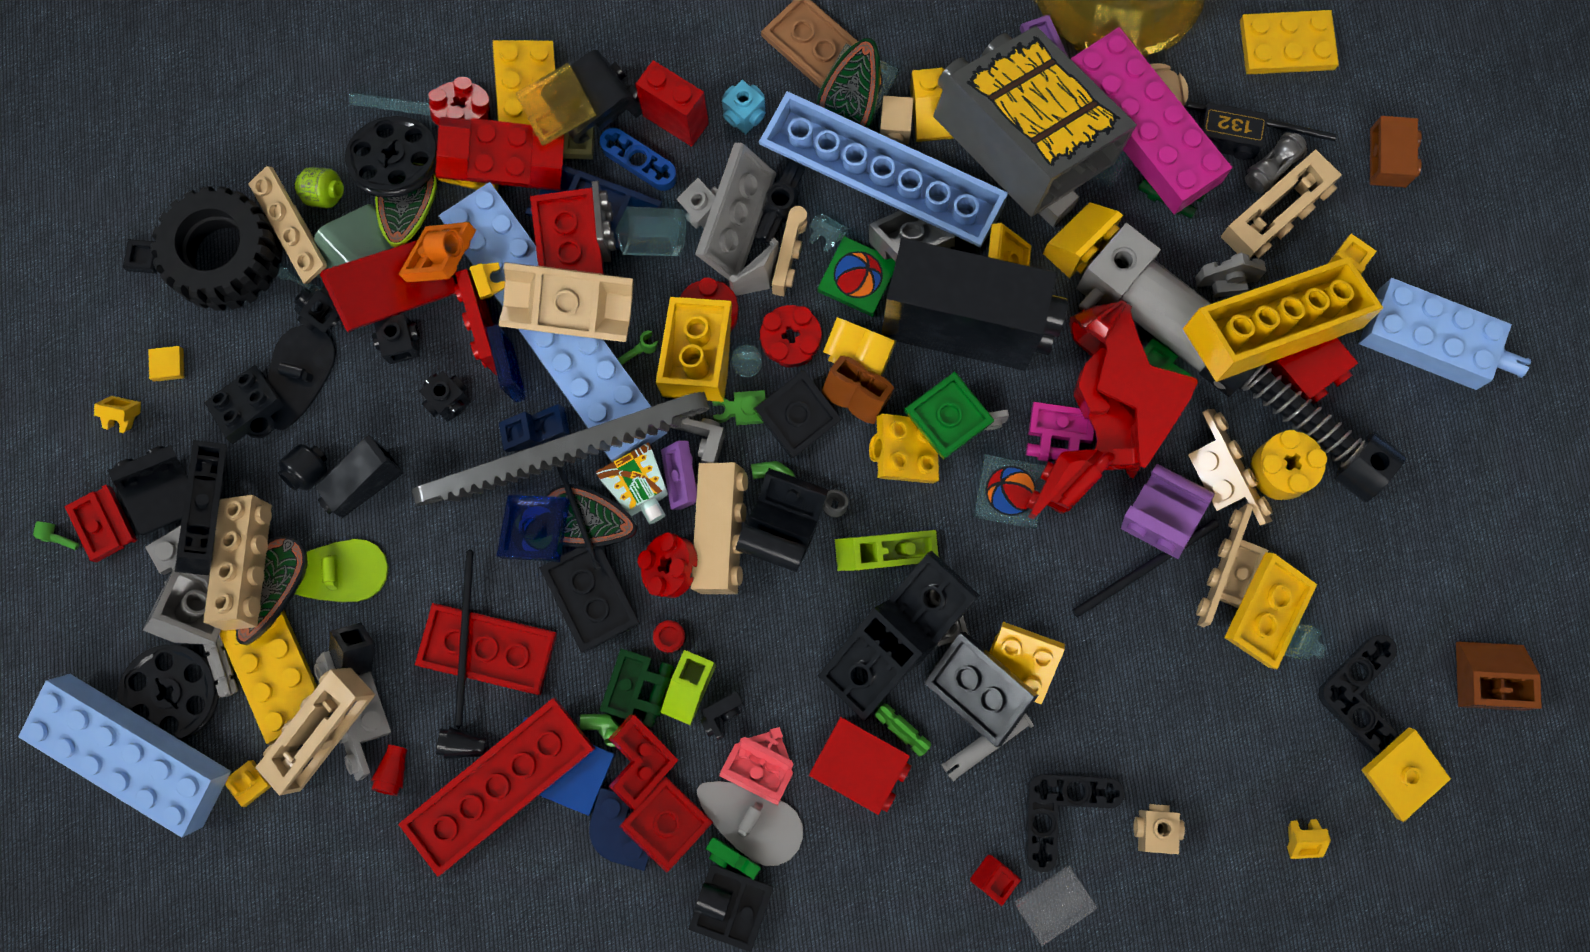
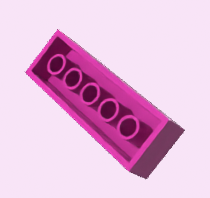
M1120 27L1071 58L1137 124L1123 151L1174 215L1225 180L1233 167Z

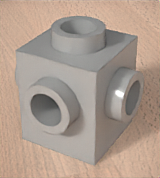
M699 178L676 199L687 211L684 217L696 229L700 226L705 227L718 191L715 186L710 190Z

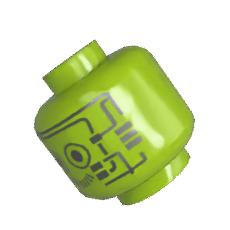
M305 168L295 181L296 194L304 204L311 207H334L344 193V186L339 175L330 168Z

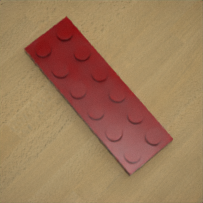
M552 698L398 825L436 876L439 877L592 753L595 747L557 698Z

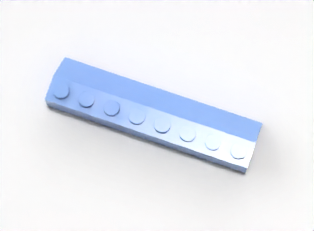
M786 91L759 140V145L937 228L952 233L978 247H981L990 235L991 226L997 222L1004 209L1008 192L788 91Z

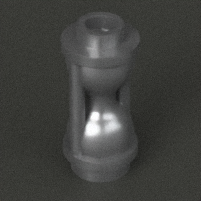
M1284 133L1275 148L1261 161L1248 169V174L1245 176L1247 185L1259 194L1269 191L1279 177L1293 163L1307 154L1305 139L1297 133Z

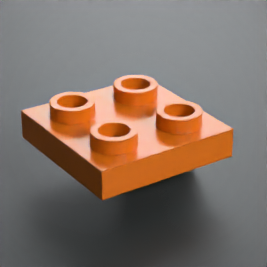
M470 222L425 226L399 275L406 282L450 279L456 272L457 265L464 252L469 248L476 229Z

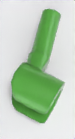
M644 331L640 336V343L617 358L621 365L642 352L651 354L656 351L658 341L651 345L644 342L651 338L652 331Z
M39 521L35 523L33 532L35 538L44 542L58 543L73 550L78 549L79 543L54 534L55 524Z

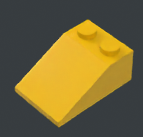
M670 297L656 377V385L662 397L679 398L696 392H705L707 401L724 402L729 364L731 301Z

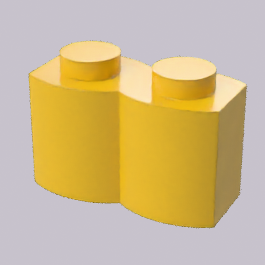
M837 317L823 352L830 355L828 361L835 363L840 356H847L863 365L867 372H873L881 376L886 369L896 340Z

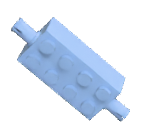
M1394 278L1389 279L1378 289L1376 297L1383 306V309L1364 327L1358 343L1475 390L1491 382L1497 368L1522 378L1529 370V367L1525 365L1531 364V359L1505 350L1504 346L1512 324Z

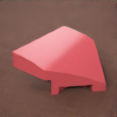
M780 727L770 729L767 733L750 738H741L740 742L736 743L731 750L719 775L777 806L793 775V762L788 756Z

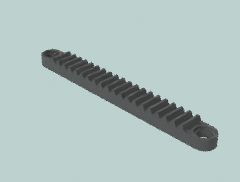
M705 392L688 394L417 486L412 489L415 505H429L442 500L459 502L462 497L471 498L473 493L483 494L484 489L494 490L495 486H506L507 482H518V478L527 479L530 474L539 475L541 470L551 471L553 466L563 467L564 462L575 463L576 458L587 459V454L596 456L599 454V450L608 452L611 446L620 448L622 447V442L631 444L634 443V438L643 440L646 434L655 436L658 430L667 432L670 426L679 428L683 419L710 409Z

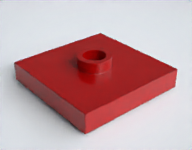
M665 777L619 827L667 873L709 828L713 821Z

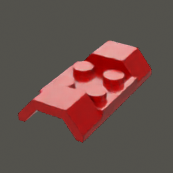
M440 116L436 154V178L480 183L491 182V184L560 191L564 131L533 127L534 125L476 118L467 120Z

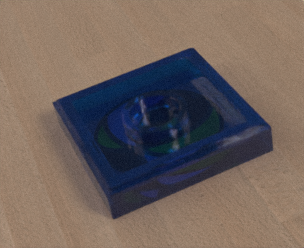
M500 326L486 327L500 388L514 402L525 400L526 395L513 342Z
M508 495L497 556L501 559L560 562L569 500L566 497Z

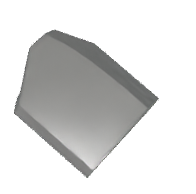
M775 238L770 241V246L738 275L735 276L733 274L729 277L730 289L734 292L735 296L770 289L779 256V244Z

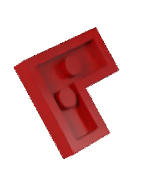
M634 714L629 715L608 739L630 761L609 787L630 809L636 810L677 763L678 759Z

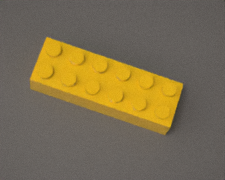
M1346 257L1201 307L1184 326L1183 330L1214 380L1218 382L1362 329L1383 309V306L1351 259Z

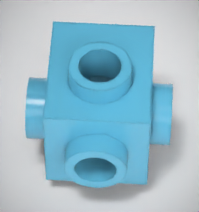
M743 80L736 86L729 87L722 97L723 117L731 126L737 127L745 135L754 126H757L766 114L763 92L757 86H749Z

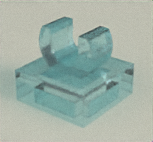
M822 213L815 216L809 226L815 230L811 234L809 242L814 244L819 236L825 237L826 245L823 251L827 252L833 248L835 242L843 239L849 228Z
M1298 624L1284 655L1288 658L1309 661L1312 655L1322 659L1326 650V646L1318 642L1322 631L1311 625Z

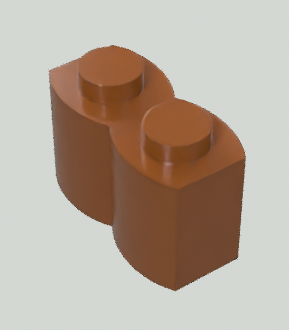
M840 356L830 368L821 392L832 403L848 408L858 419L875 424L877 416L884 412L894 386L884 377L873 372H867L865 367L856 360L847 356Z

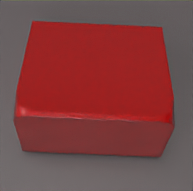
M991 855L986 856L970 878V881L1001 906H1003L1022 880Z

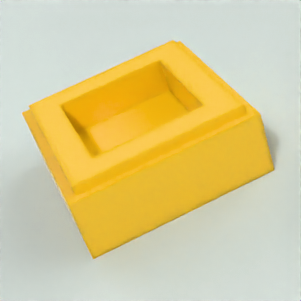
M173 346L148 349L150 380L156 382L184 378V349L182 347Z

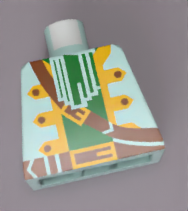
M649 443L642 445L596 471L604 486L631 516L642 511L649 524H653L665 517L666 514L658 501L667 497L668 492Z

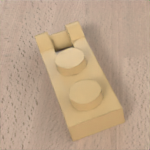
M801 206L791 208L788 214L772 281V294L784 297L786 287L792 288L795 269H791L793 258L799 259L802 241L798 240L799 234L806 231L807 212Z

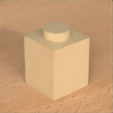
M883 95L880 134L901 144H909L913 98Z

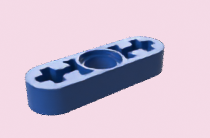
M609 128L601 134L600 146L606 157L657 190L666 191L676 184V170L670 161L618 128ZM618 139L620 146L626 150L624 155L619 147L614 145L610 148L608 141L615 142ZM643 153L646 155L647 160L643 165L635 166L630 163L632 155ZM652 164H654L655 170L660 173H664L667 170L669 178L662 177L658 180L656 171L651 169Z

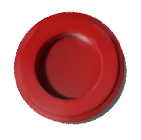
M672 620L659 623L653 632L655 646L664 653L679 651L686 640L685 631L682 626Z

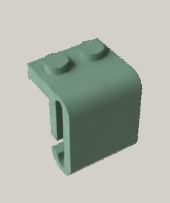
M372 204L362 206L323 225L314 237V242L327 263L325 269L394 248L384 238L378 224L376 208Z

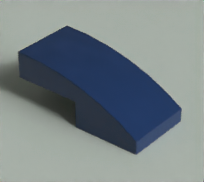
M559 404L533 415L522 412L499 422L503 449L506 452L532 448L570 435L565 408Z

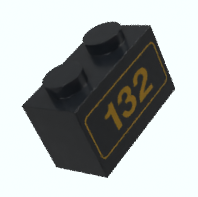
M1208 102L1200 115L1199 126L1220 153L1233 155L1240 160L1255 159L1263 147L1268 113Z

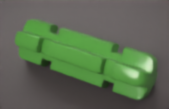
M886 703L882 704L876 711L875 717L882 724L886 723L888 725L887 728L906 745H911V750L918 756H923L930 749L931 742L923 735L920 737L917 734L918 731L901 715L897 716L891 706Z

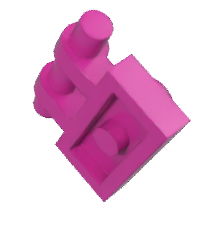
M1033 402L1028 435L1040 436V444L1027 443L1026 455L1037 457L1040 461L1056 460L1062 452L1079 450L1080 442L1091 444L1094 434L1093 426L1089 419L1084 418L1080 408ZM1051 438L1069 441L1068 448L1051 447Z

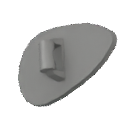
M705 782L698 787L697 796L707 817L713 821V825L737 850L753 862L764 866H778L789 861L799 850L803 839V825L798 813L787 803L780 800L777 806L732 782Z

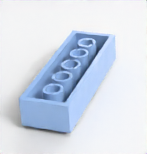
M72 674L45 681L18 736L181 838L204 826L231 773L229 769Z

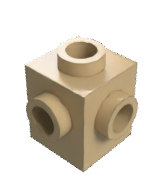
M1149 804V811L1139 810V817L1134 819L1133 830L1134 836L1138 837V851L1179 854V840L1184 839L1185 826L1184 821L1180 820V813L1170 812V805Z

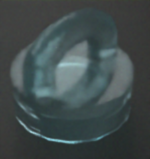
M752 345L739 346L732 354L731 362L733 369L740 376H754L762 367L760 351Z

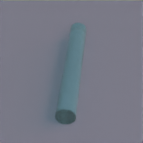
M350 93L349 96L350 105L430 116L429 103Z

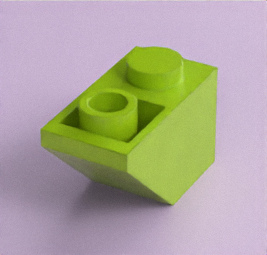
M684 650L671 678L661 713L691 726L715 671L716 664Z

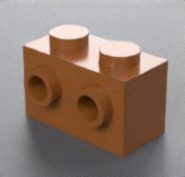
M1380 116L1370 128V185L1406 188L1419 176L1422 161L1418 158V148L1421 144L1422 133L1421 130H1418V118Z

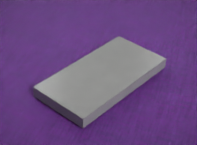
M734 143L695 253L696 256L728 280L733 274L736 276L744 269L763 214L762 209L767 200V192L773 185L776 177V172L743 143Z

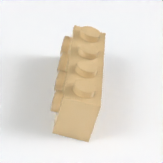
M735 462L699 463L694 548L698 561L697 567H692V577L694 579L691 589L700 594H738V586L742 584L743 572L741 566H739L740 554L742 552L736 550V545L741 533L742 522L746 520V506L743 503V493L748 488V476L745 470Z
M254 495L225 498L219 501L203 623L224 631L253 628L258 625L265 559L268 550L269 526L272 518V505Z

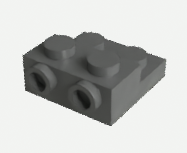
M901 210L869 224V243L885 260L893 258L896 262L901 238L948 249L955 246L954 234L937 228Z

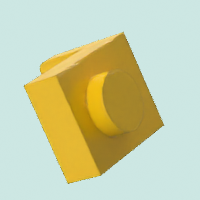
M1351 233L1327 264L1349 257L1360 274H1362L1365 266L1377 251Z

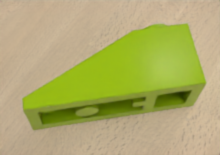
M936 530L835 539L837 571L919 564L930 551H933L938 556Z

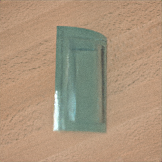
M627 206L615 230L622 255L679 256L686 238V216L684 209Z

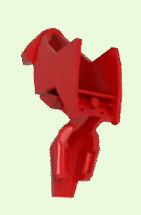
M1124 300L1094 306L1070 317L1069 325L1073 341L1092 356L1080 371L1073 394L1084 418L1089 419L1093 426L1097 443L1093 450L1065 451L1058 456L1054 464L1048 461L1040 477L1045 482L1040 492L1037 490L1033 491L1026 507L1031 509L1028 518L1032 520L1046 506L1051 507L1060 514L1068 512L1102 477L1104 470L1126 469L1128 476L1133 479L1141 467H1147L1189 403L1198 384V380L1194 377L1157 368L1149 364L1131 314L1132 306Z

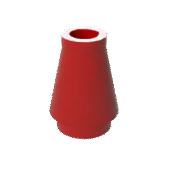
M388 745L387 751L371 779L373 782L371 790L398 796L399 789H403L406 748Z

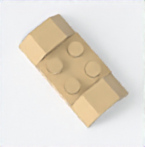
M504 262L505 289L503 308L499 319L500 327L627 342L633 299V278Z

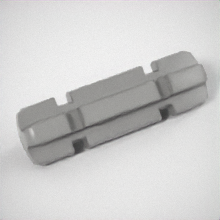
M219 635L214 645H203L205 652L210 654L207 656L213 679L218 681V684L215 685L218 696L228 697L237 693L238 688L235 679L231 680V676L234 674L227 651L222 649L225 646Z

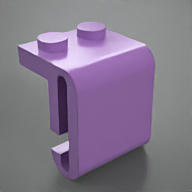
M1156 464L1148 482L1143 486L1133 506L1130 505L1125 514L1121 529L1179 559L1215 493Z

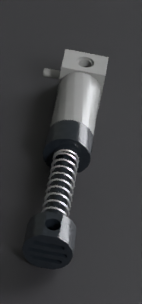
M1126 222L1084 272L1076 288L1086 296L1079 304V309L1083 311L1095 305L1119 302L1121 300L1126 301L1127 304L1132 306L1131 314L1136 323L1196 369L1203 378L1227 397H1230L1237 388H1242L1243 391L1250 389L1254 392L1253 399L1258 397L1263 399V406L1270 405L1273 407V414H1282L1283 422L1290 421L1293 423V430L1301 429L1304 434L1320 444L1325 453L1330 452L1333 455V461L1340 460L1342 462L1334 475V479L1364 503L1376 496L1402 467L1406 456L1376 432L1371 433L1363 441L1362 438L1355 440L1350 436L1352 430H1349L1347 433L1340 428L1342 422H1339L1337 425L1330 420L1332 415L1327 417L1320 412L1322 407L1314 408L1310 404L1312 399L1304 400L1300 397L1302 391L1295 393L1290 389L1292 383L1285 385L1280 381L1282 375L1276 378L1271 374L1272 368L1267 370L1263 368L1265 364L1216 382L1183 330L1184 326L1199 308L1211 303L1158 263L1155 258L1161 249Z

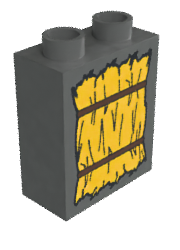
M1037 26L1032 27L1013 39L1007 33L997 36L985 48L980 58L971 63L963 57L958 58L946 67L938 79V86L943 91L933 117L1008 192L1030 217H1033L1114 165L1137 126Z

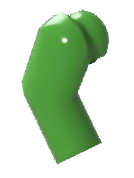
M779 461L751 464L753 480L765 478L769 468L795 477L794 472Z

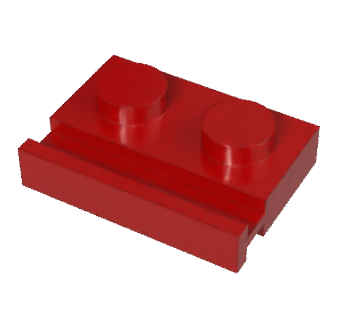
M107 484L102 486V489L96 492L93 491L64 506L89 560L97 563L125 548V545L138 541L113 488Z

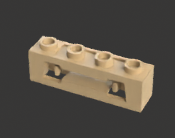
M1315 149L1233 221L1221 235V238L1237 254L1242 252L1249 255V259L1254 255L1259 259L1273 246L1270 243L1273 238L1277 236L1281 240L1294 228L1292 222L1297 217L1303 220L1316 208L1313 204L1316 200L1321 198L1325 201L1337 190L1334 184L1342 174ZM1302 177L1294 188L1301 197L1269 225L1263 235L1260 234L1267 225L1261 217L1286 196L1299 181L1298 179Z
M352 668L330 669L325 672L319 679L320 684L314 692L300 704L301 709L282 727V733L275 743L271 744L263 752L264 757L255 768L279 796L300 792L376 695Z

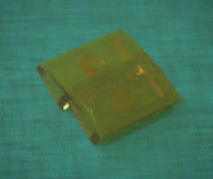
M569 63L515 93L528 116L527 119L543 146L597 116Z

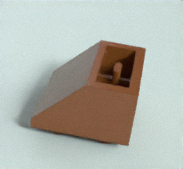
M1456 642L1458 707L1521 711L1542 708L1540 674L1524 645Z

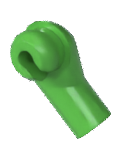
M580 714L581 730H597L607 746L616 747L608 738L620 725L611 715Z

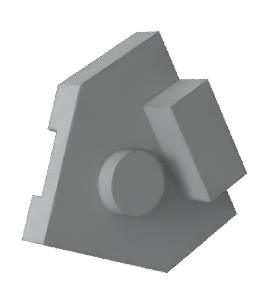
M1241 252L1233 255L1230 260L1222 262L1220 266H1218L1217 262L1206 264L1195 277L1197 287L1212 286L1214 297L1242 294L1248 291L1247 283L1258 282L1265 274V261L1258 258L1251 261L1249 255Z

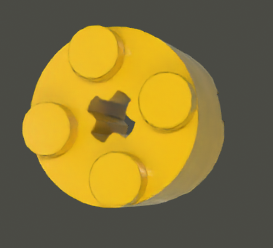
M1286 430L1276 434L1261 445L1252 457L1251 468L1258 482L1256 487L1264 495L1274 500L1297 498L1314 488L1321 481L1325 472L1327 456L1319 444L1304 433Z

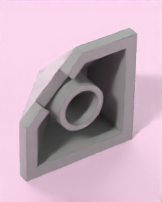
M174 567L154 604L143 631L173 643L214 645L221 629L203 623L209 575L175 572Z

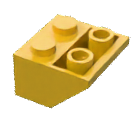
M1089 202L1047 243L1043 255L1069 279L1077 271L1082 274L1092 263V258L1098 251L1101 252L1120 230L1118 224L1123 215L1117 210Z

